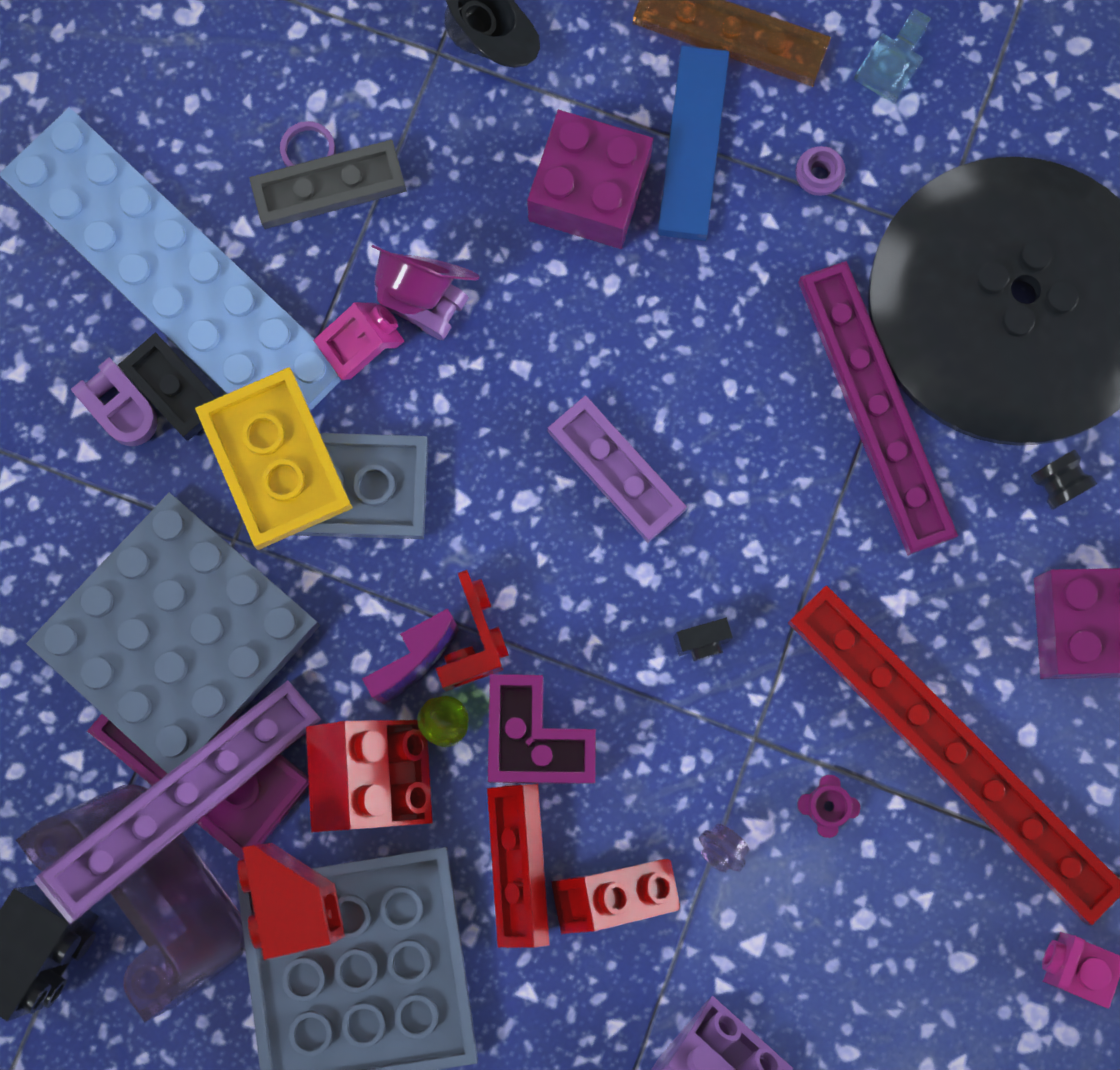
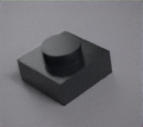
M726 617L677 631L673 638L678 655L683 656L691 653L695 662L722 654L721 644L728 643L733 637Z

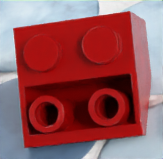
M426 719L340 721L306 726L311 833L433 823Z
M273 843L242 847L244 859L238 860V877L242 891L244 893L251 892L255 912L254 915L248 917V929L254 949L262 948L264 960L331 945L345 937L335 883Z

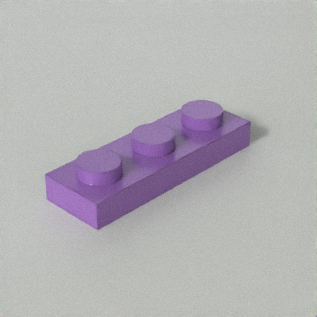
M586 395L548 427V433L647 543L686 511L687 506Z

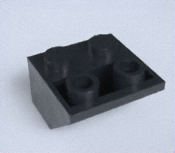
M38 885L13 888L0 909V1017L8 1022L26 1014H33L35 1011L42 1009L43 1006L49 1008L57 1000L67 983V980L62 977L72 959L78 961L84 956L95 939L96 933L91 929L97 921L98 915L88 910L70 924Z

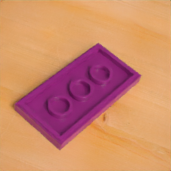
M103 714L88 729L87 732L150 785L153 786L168 774ZM280 754L196 823L237 858L242 860L244 859L242 847L263 844L309 788L308 775L284 755Z

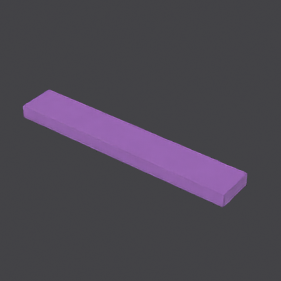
M286 681L41 872L34 882L65 919L72 924L306 734V726L317 725L321 718L293 685Z

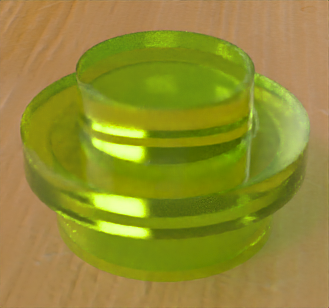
M440 696L432 698L419 710L417 717L419 729L427 740L437 746L451 747L458 744L465 737L468 730V712L465 706L454 697Z

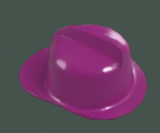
M371 245L372 248L380 251L375 275V285L378 288L377 301L381 305L403 314L414 315L425 309L434 308L453 279L478 280L480 278L477 273L454 264L425 257L391 253Z

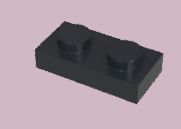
M155 332L120 362L118 366L188 442L203 428L195 408L217 398Z

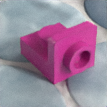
M354 302L313 341L340 379L348 380L352 379L385 348H397L404 342V339L396 329L398 327L396 318L386 307L377 303Z
M1060 932L1058 940H1052L1045 951L1042 968L1046 971L1043 982L1109 1009L1120 979V956L1088 943L1080 937Z

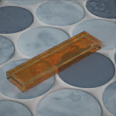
M639 0L632 22L633 25L700 48L729 51V58L812 87L831 40L830 36L726 0Z

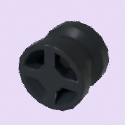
M1076 449L1031 475L1037 485L1044 486L1049 494L1047 503L1052 510L1097 485L1093 476L1085 474L1079 465L1081 457Z

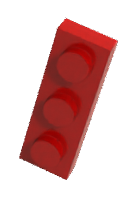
M538 784L487 788L498 948H536L548 946L550 943Z

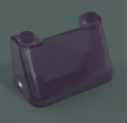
M134 784L119 786L37 823L17 838L16 841L29 860L39 870L44 871L138 798L148 788ZM181 834L110 892L149 947L133 960L127 967L124 976L125 993L144 1022L178 1006L240 958L245 952L241 913L184 834Z

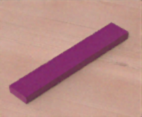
M847 261L801 276L798 281L907 556L958 537L957 531Z

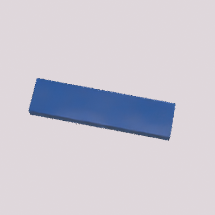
M681 45L657 234L659 236L706 241L729 51Z

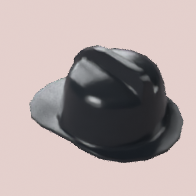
M446 0L445 28L455 45L465 52L480 55L499 65L513 68L527 66L537 58L540 50L539 35L531 21L514 0Z

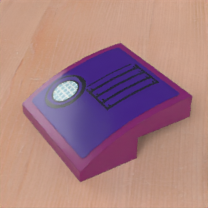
M448 608L400 634L410 652L409 654L362 678L373 699L384 705L414 685L439 661L459 631V627Z

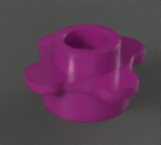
M834 775L821 777L819 786L810 794L801 795L797 802L799 812L803 815H809L817 825L818 834L825 838L835 837L838 834L839 826L846 823L849 818H856L860 813L859 801L854 797H850L847 791L841 788L840 779ZM831 801L833 803L832 811L825 810V802Z

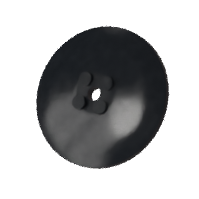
M996 157L964 164L941 174L914 193L894 216L878 245L871 267L868 288L870 320L894 379L908 397L927 414L959 433L983 441L1017 446L1057 442L1076 436L1095 427L1120 409V199L1105 186L1075 169L1055 162L1027 157ZM1024 281L1030 284L1035 290V302L1030 304L1018 302L1011 292L1012 283Z

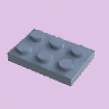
M320 433L353 508L294 535L424 539L429 441L427 436Z

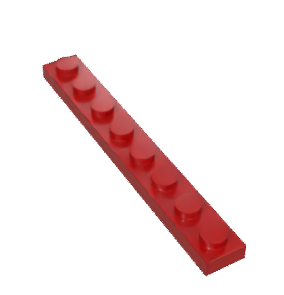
M827 585L788 622L835 672L1085 924L1092 926L1120 897V879Z

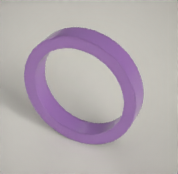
M310 121L300 122L291 126L284 133L280 143V153L286 167L295 165L287 156L288 144L296 134L302 131L311 130L321 133L329 142L327 156L336 154L335 142L328 129L319 123Z

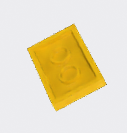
M290 367L195 408L253 545L257 550L353 508Z

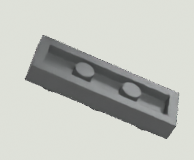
M392 139L249 177L260 221L264 229L406 192Z

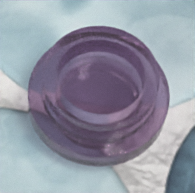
M716 824L711 831L704 830L700 835L699 841L704 847L701 854L717 870L727 872L728 869L739 872L746 865L744 857L749 852V847L730 828L722 824Z

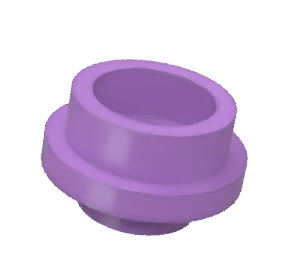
M824 146L813 147L805 151L799 158L796 165V178L799 185L806 192L817 196L828 195L836 191L842 184L846 171L845 164L841 156L832 148ZM815 167H822L827 171L828 177L825 179L816 178L811 170Z

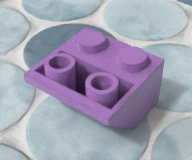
M712 996L662 1053L651 1070H793V1068Z

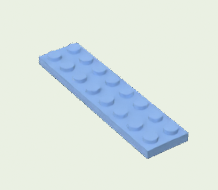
M70 107L0 172V177L226 394L290 367L311 411L341 381L338 374L313 341L314 338Z

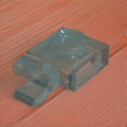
M914 8L895 40L882 33L857 70L854 80L895 104L923 61V57L913 52V50L924 35L926 26L931 18Z

